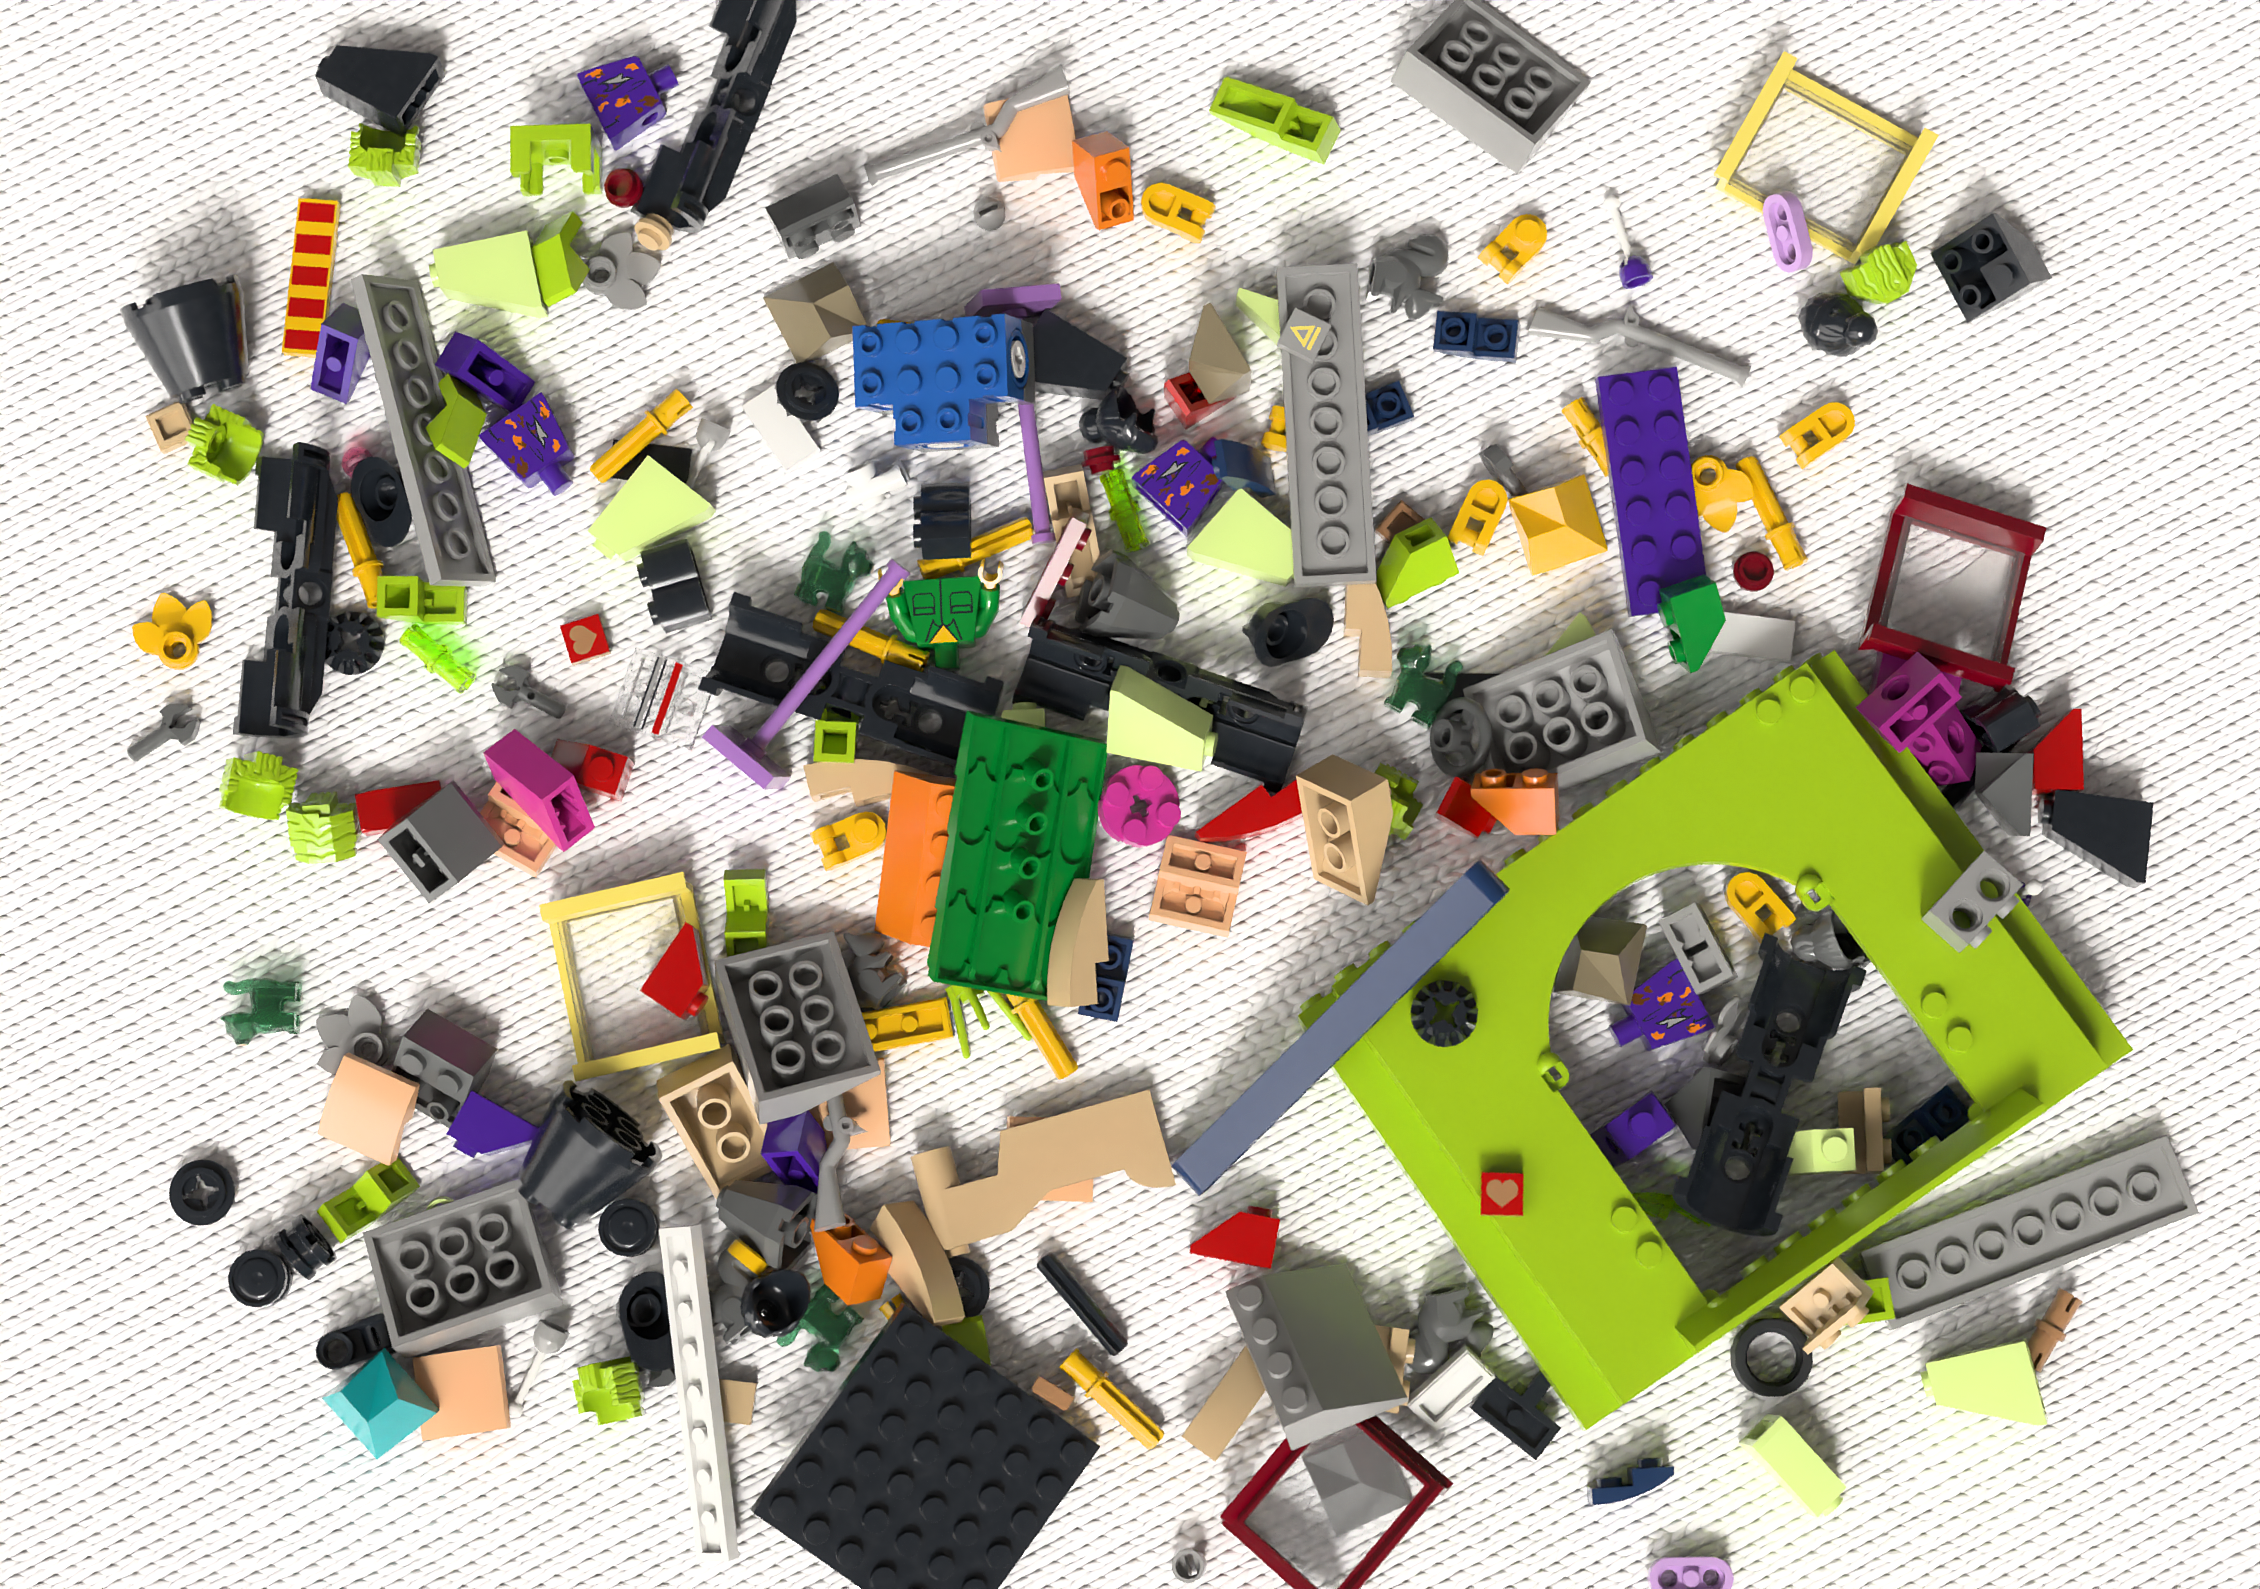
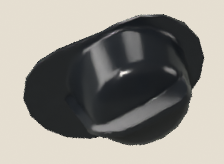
M367 457L360 461L353 471L351 479L352 498L374 541L382 547H395L404 540L412 522V513L400 468L393 467L387 460L381 457Z
M1316 597L1303 598L1289 603L1275 601L1260 606L1252 615L1250 622L1243 625L1242 631L1249 638L1260 663L1268 667H1275L1316 653L1331 635L1334 617L1329 605Z
M657 1271L643 1272L633 1277L623 1288L616 1304V1317L622 1328L625 1345L630 1357L644 1369L649 1371H665L674 1366L664 1274Z

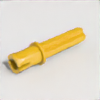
M675 388L673 392L650 412L646 410L644 412L646 417L590 466L591 473L601 483H605L661 433L666 436L668 434L667 430L679 418L691 410L693 406Z
M1755 456L1741 459L1736 463V469L1742 471L1751 480L1755 497L1751 500L1768 532L1765 535L1766 540H1771L1785 571L1804 564L1809 559L1793 530L1795 524L1794 522H1788L1758 459Z
M342 492L337 495V521L355 567L352 569V574L359 579L368 608L374 609L377 608L378 576H383L381 569L384 564L382 560H377L352 494Z
M1021 517L971 538V558L918 559L916 562L918 567L921 568L919 570L924 580L938 579L957 570L963 573L965 572L964 567L1030 540L1031 535H1034V530L1029 519Z
M820 609L814 617L812 628L816 632L833 638L847 618L826 609ZM863 626L848 644L880 658L882 664L886 660L922 673L924 672L922 666L927 665L930 657V652L899 641L896 634L890 637L866 626Z
M1006 994L1014 1007L1011 1012L1013 1015L1018 1013L1056 1077L1061 1080L1073 1074L1078 1069V1065L1038 999Z
M1078 1348L1074 1349L1059 1368L1086 1391L1084 1394L1086 1398L1091 1396L1147 1449L1154 1448L1163 1438L1164 1430L1107 1378L1109 1375L1107 1371L1102 1373L1079 1352Z

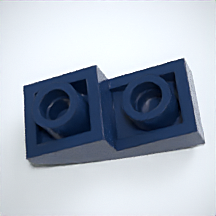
M1437 311L1433 351L1465 358L1516 363L1521 324L1519 320L1479 318L1477 313Z
M1400 381L1365 394L1368 436L1414 420V414Z
M1226 439L1214 441L1216 456L1212 457V466L1218 480L1222 479L1233 491L1250 487L1261 499L1276 495L1269 456L1244 443Z
M1107 933L1109 961L1095 963L1098 1004L1079 1006L1078 1014L1118 1022L1134 938Z
M1948 1085L1943 1086L1883 1135V1139H1891L1892 1158L1896 1162L1902 1159L1906 1166L1913 1162L1908 1155L1935 1135L1942 1142L1969 1121L1968 1109Z
M1662 1458L1637 1459V1467H1627L1628 1484L1622 1485V1477L1597 1478V1486L1587 1487L1588 1504L1593 1506L1610 1504L1644 1494L1674 1476V1466L1663 1465Z

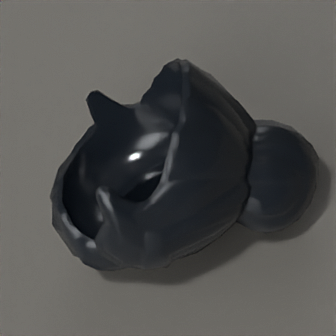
M1841 292L1818 293L1814 297L1809 298L1805 306L1801 308L1798 317L1803 337L1809 343L1811 350L1824 351L1828 355L1848 357L1865 345L1873 343L1878 335L1875 318L1865 312L1860 303L1848 294ZM1833 313H1837V316L1832 317L1831 315Z
M1117 385L1102 400L1098 408L1086 410L1079 420V429L1083 438L1091 443L1098 444L1105 440L1121 451L1136 452L1143 455L1154 451L1159 443L1158 436L1154 434L1153 420L1156 410L1151 408L1145 414L1141 413L1137 409L1132 395L1122 386Z
M774 1269L753 1279L744 1288L740 1308L744 1325L750 1328L753 1334L765 1339L771 1336L782 1338L792 1333L798 1327L809 1308L811 1300L810 1283L804 1274L791 1269Z

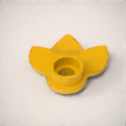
M1713 455L1700 456L1691 463L1698 518L1703 516L1704 520L1714 529L1727 533L1733 527L1737 518V502H1746L1755 497L1753 485L1746 474L1739 470L1727 469V466L1720 458ZM1706 469H1713L1716 472L1715 479L1710 483H1705L1701 479V475Z
M161 593L153 608L152 622H142L132 626L134 640L145 653L158 655L162 663L174 670H184L196 662L200 651L199 644L211 633L213 615L209 604L205 600L195 603L187 610L173 596ZM179 644H185V654L181 657H175L173 653L174 648Z

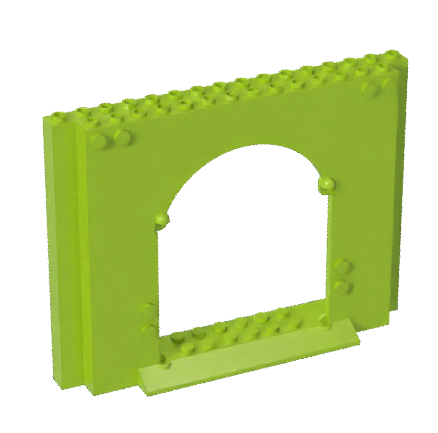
M1835 650L1826 656H1823L1821 652L1813 655L1798 669H1795L1793 665L1786 667L1773 677L1774 683L1767 690L1762 692L1760 688L1754 689L1739 701L1741 705L1729 715L1724 710L1705 724L1707 729L1701 735L1695 738L1692 733L1688 734L1672 746L1674 751L1667 758L1661 760L1659 756H1656L1645 763L1638 770L1640 774L1628 784L1623 779L1605 792L1607 797L1598 805L1594 806L1592 802H1589L1571 815L1573 820L1562 829L1558 826L1556 835H1540L1537 838L1539 843L1529 852L1521 848L1505 859V866L1496 875L1511 890L1331 1068L1583 1432L1700 1353L2134 1050L2017 893L2014 896L2020 901L2003 919L1996 914L1990 920L1987 926L1993 931L1976 949L1969 944L1960 953L1957 952L1921 920L1985 850L1908 747L1900 753L1896 751L1872 728L1856 709L1869 695ZM1715 864L1744 867L1783 879L1795 886L1796 895L1804 906L1811 911H1820L1830 905L1975 1102L1968 1109V1118L1970 1120L1968 1124L1942 1142H1940L1936 1135L1908 1154L1913 1162L1906 1166L1901 1159L1875 1177L1879 1183L1877 1187L1872 1190L1869 1184L1866 1183L1841 1201L1845 1207L1844 1210L1837 1213L1834 1207L1821 1214L1807 1224L1811 1233L1803 1237L1799 1230L1773 1248L1778 1256L1768 1261L1765 1255L1759 1257L1739 1272L1743 1280L1721 1295L1712 1289H1707L1703 1292L1699 1290L1558 1090L1567 1084L1569 1072L1560 1056L1551 1052L1549 1041V1008L1556 973L1570 943L1584 923L1609 899L1642 879L1679 867ZM1987 881L1980 882V890L1986 897L1997 898L1998 892L1992 883ZM1812 889L1820 898L1816 903L1808 895V892ZM1953 911L1954 923L1960 928H1970L1969 917L1961 911ZM1416 919L1415 921H1413L1412 923H1410L1409 925H1407V926L1402 930L1403 934H1404L1418 919ZM1388 940L1372 949L1368 953L1370 958L1357 968L1353 963L1334 976L1336 981L1331 987V993L1325 997L1318 993L1300 1006L1303 1012L1298 1014L1297 1017L1304 1031L1392 946ZM1438 980L1458 982L1472 993L1478 1008L1476 1027L1471 1035L1462 1043L1451 1047H1438L1427 1043L1416 1033L1411 1022V1006L1415 996L1425 985ZM1434 998L1433 1001L1436 1003L1437 1013L1429 1023L1432 1025L1436 1021L1445 1020L1456 1028V1025L1453 1023L1452 1013L1456 1010L1455 1008L1459 1003L1456 1002L1453 1005L1444 1006ZM1555 1067L1562 1078L1555 1081L1549 1073V1069ZM1481 1172L1524 1173L1523 1217L1480 1215Z

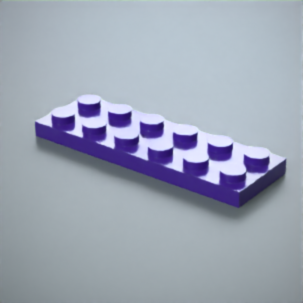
M1677 367L1599 376L1595 379L1628 618L1659 614L1657 604L1662 603L1659 589L1703 574L1706 575Z

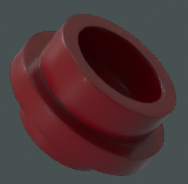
M628 168L612 171L604 182L606 197L611 204L618 208L633 206L640 199L643 192L642 178L638 173Z
M1102 446L1084 451V461L1081 462L1083 470L1090 469L1092 476L1114 472V464L1120 463L1121 457L1116 454L1114 446Z
M1756 551L1742 554L1733 566L1735 582L1740 588L1749 592H1758L1765 589L1774 576V567L1771 560L1763 553Z

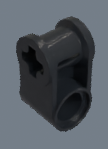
M383 1312L356 1321L353 1325L325 1334L317 1342L315 1349L316 1358L319 1363L325 1368L332 1370L347 1369L367 1362L384 1348L391 1355L398 1353L392 1347ZM336 1339H341L347 1346V1355L339 1363L332 1361L328 1355L329 1345Z

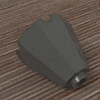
M1110 549L1095 561L1091 570L1097 572V575L1093 582L1085 580L1080 590L1075 614L1076 622L1082 624L1079 626L1082 632L1094 637L1160 639L1167 633L1174 631L1180 617L1175 599L1128 556Z
M735 1180L730 1186L726 1185L720 1191L716 1201V1207L719 1208L718 1218L739 1239L764 1258L767 1265L778 1270L792 1269L806 1254L811 1242L804 1240L808 1230H811V1220L816 1215V1193L795 1185Z

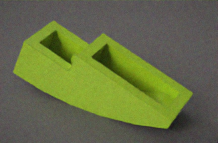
M1226 76L1209 109L1211 115L1260 140L1325 165L1341 131L1333 116L1299 106L1294 98Z

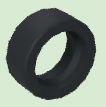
M1759 1318L1746 1324L1735 1335L1730 1349V1360L1737 1380L1748 1391L1765 1397H1783L1797 1391L1808 1379L1813 1366V1353L1807 1354L1802 1349L1808 1338L1794 1323L1781 1318ZM1764 1333L1783 1335L1791 1342L1795 1350L1796 1362L1792 1372L1778 1382H1766L1759 1379L1751 1372L1747 1363V1352L1751 1342L1757 1336Z

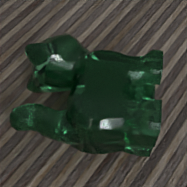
M821 531L818 534V542L812 547L803 564L801 582L797 584L794 597L803 603L816 607L818 602L817 593H825L828 595L825 604L826 610L843 616L846 610L845 602L853 592L856 581L871 575L875 564L870 560L867 550L859 547L856 541H852L844 552L841 566L826 560L824 554L831 545V535L827 531Z
M1416 643L1399 649L1396 658L1400 663L1401 672L1395 681L1391 696L1385 699L1384 706L1400 714L1408 702L1415 704L1418 710H1415L1411 715L1413 717L1412 721L1425 729H1429L1436 719L1437 712L1448 702L1449 697L1452 695L1457 682V674L1463 669V664L1459 660L1450 662L1445 669L1444 677L1441 681L1426 676L1423 672L1430 665L1432 645L1424 646Z
M248 978L239 982L227 980L224 983L223 989L230 995L250 994L251 1013L238 1011L220 1018V1020L225 1022L226 1033L234 1039L236 1045H249L250 1041L258 1034H273L281 1031H286L289 1034H300V1016L296 1015V1013L284 1012V1005L287 1001H301V982L287 980L279 982L271 978Z
M824 1284L810 1300L809 1308L798 1327L785 1337H777L776 1342L781 1347L789 1346L795 1341L799 1331L805 1330L815 1336L818 1342L808 1349L803 1365L810 1367L816 1372H835L841 1364L839 1358L840 1347L845 1343L854 1326L861 1324L864 1318L851 1306H847L838 1315L834 1314L831 1310V1303H836L840 1298Z

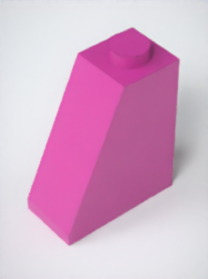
M513 729L483 752L494 779L560 850L565 852L595 828L574 775L519 731Z

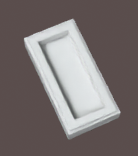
M774 384L742 405V409L788 474L818 454L820 449L801 421L793 415L787 417L784 407L781 404H777L776 389H774Z
M1724 612L1726 621L1709 653L1786 663L1791 661L1795 621Z
M1464 1345L1409 1395L1407 1406L1432 1431L1436 1432L1495 1378L1494 1372L1468 1346Z

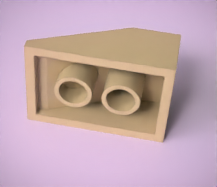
M1332 754L1296 775L1313 878L1365 905H1370L1375 900L1393 818L1390 797L1391 789L1388 779Z
M731 1044L657 1080L658 1099L715 1199L718 1198L723 1187L726 1185L730 1186L735 1180L753 1181L773 1171L760 1154L767 1123L759 1125L740 1061Z

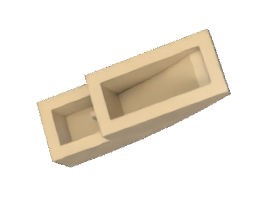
M1081 464L1043 471L1045 491L1056 544L1074 508L1089 514L1086 527L1092 529L1082 552L1074 549L1068 561L1074 564V567L1065 584L1067 598L1079 596L1086 579L1094 581L1097 572L1091 569L1095 561L1100 558L1084 471Z
M1346 585L1343 636L1359 637L1358 677L1390 678L1392 674V643L1388 618L1377 585Z
M855 759L854 763L817 762L803 765L810 796L814 802L852 793L857 808L891 799L895 770L932 775L910 766L879 760Z
M1074 879L1063 902L1056 923L1049 957L1047 1005L1078 1007L1098 1004L1095 963L1109 961L1104 879Z
M914 1200L884 1204L870 1230L892 1256L888 1271L889 1275L920 1314L931 1324L937 1327L961 1323L965 1314L959 1289L943 1247L927 1218Z
M1246 1345L1181 1435L1183 1439L1215 1462L1266 1391Z

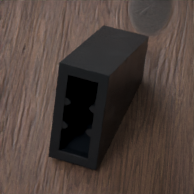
M337 45L329 56H325L320 61L315 77L323 96L403 137L445 78V74L439 57L433 53Z
M1047 309L1043 311L1033 327L1035 392L1103 400L1117 385L1124 387L1130 375L1126 371L1127 357Z
M2054 790L2046 795V799H2041L2037 818L2038 823L2043 824V836L2126 887L2136 888L2146 883L2154 802L2064 790Z

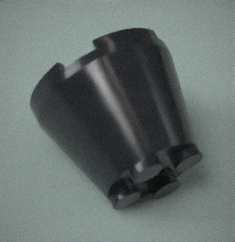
M238 275L227 276V281L221 283L222 285H218L217 281L211 278L154 294L153 297L146 299L145 304L142 305L143 307L139 309L136 302L120 308L125 327L171 398L177 397L180 405L202 399L203 395L206 394L205 390L217 387L219 393H224L240 388L242 384L246 383L244 377L249 375L244 293Z
M572 1080L564 1081L553 1095L518 1171L519 1179L522 1182V1185L518 1188L519 1193L534 1205H538L539 1202L552 1211L553 1219L567 1229H571L575 1223L582 1224L649 1175L662 1160V1152L658 1144L651 1141L648 1145L643 1139L644 1136L638 1129L641 1125L619 1105L595 1089L591 1088L589 1092L585 1093L575 1089L577 1085Z

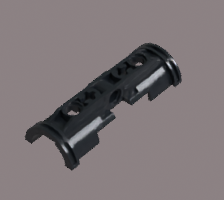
M719 0L709 27L726 35V39L710 76L717 79L706 109L705 111L695 113L680 152L664 144L660 145L644 184L642 195L632 206L630 212L642 218H645L648 214L659 215L667 220L674 230L689 233L702 231L709 212L727 197L751 134L756 127L797 22L796 0ZM735 93H737V95L740 98L739 109H737L734 104Z
M304 442L294 443L292 459L266 456L256 458L255 476H258L253 529L274 532L270 577L278 578L275 615L267 617L263 661L242 660L238 715L234 717L233 735L262 738H297L307 736L309 715L322 695L333 578L332 568L338 497L329 475L331 453L324 448ZM300 587H303L308 593L307 604L299 596Z
M734 592L729 604V616L724 639L714 666L712 665L706 676H702L698 690L714 696H719L725 690L773 707L778 706L792 689L791 686L796 678V668L802 669L800 672L802 677L829 641L802 633V622L751 606V597ZM845 648L821 678L822 684L826 686L825 689L818 688L815 694L809 693L794 711L817 720L822 718L825 709L828 712L851 719L852 712L859 716L858 720L862 723L859 734L953 766L952 775L956 776L955 769L967 710L996 716L1003 693L1004 681L987 676L985 682L982 683L931 665L929 666L928 674L886 660H884L879 677L877 678L841 666L846 651ZM773 662H782L789 668L788 676L781 682H772L765 675L767 667ZM892 701L898 702V709L910 714V706L917 707L912 715V726H905L907 717L899 714H894L892 719H887L885 710L881 709L883 705L890 706ZM929 712L937 714L942 720L940 729L934 733L923 732L918 726V721L923 714Z
M1035 616L1028 632V637L1033 638L1029 655L1015 689L1012 704L1032 702L1036 703L1037 706L1084 721L1090 705L1109 711L1111 687L1120 665L1127 666L1213 715L1212 732L1218 733V741L1211 765L1264 782L1263 787L1266 790L1275 793L1282 790L1309 706L1299 705L1292 700L1290 703L1280 700L1269 691L1201 669L1197 665L1155 651H1147L1108 637H1094L1082 632L1080 628H1067L1056 624L1052 619L1047 620L1043 616ZM1110 657L1115 658L1113 663L1109 662ZM1225 696L1229 697L1228 702L1223 701Z
M1764 933L1758 950L1763 964L1748 1004L1750 1013L1736 1050V1055L1741 1059L1749 1061L1750 1066L1739 1096L1722 1090L1710 1127L1705 1125L1687 1178L1678 1176L1672 1193L1674 1201L1691 1215L1728 1231L1760 1237L1776 1234L1783 1214L1775 1211L1794 1159L1787 1155L1800 1120L1781 1112L1790 1084L1794 1079L1805 1083L1813 1082L1826 1042L1837 1034L1850 993L1862 987L1867 970L1854 965L1846 970L1827 969L1824 971L1791 959L1792 956L1781 948L1778 943V937ZM1781 1013L1793 1014L1798 1019L1799 1028L1794 1032L1783 1031L1777 1024V1016ZM1777 1041L1785 1043L1780 1054V1060L1784 1062L1774 1066L1770 1064V1058L1766 1055H1771ZM1747 1124H1752L1755 1126L1754 1133L1759 1136L1752 1138L1747 1151L1739 1149L1745 1136V1132L1739 1128L1745 1129ZM1732 1159L1742 1161L1748 1169L1747 1177L1741 1180L1729 1177L1725 1171L1726 1162Z

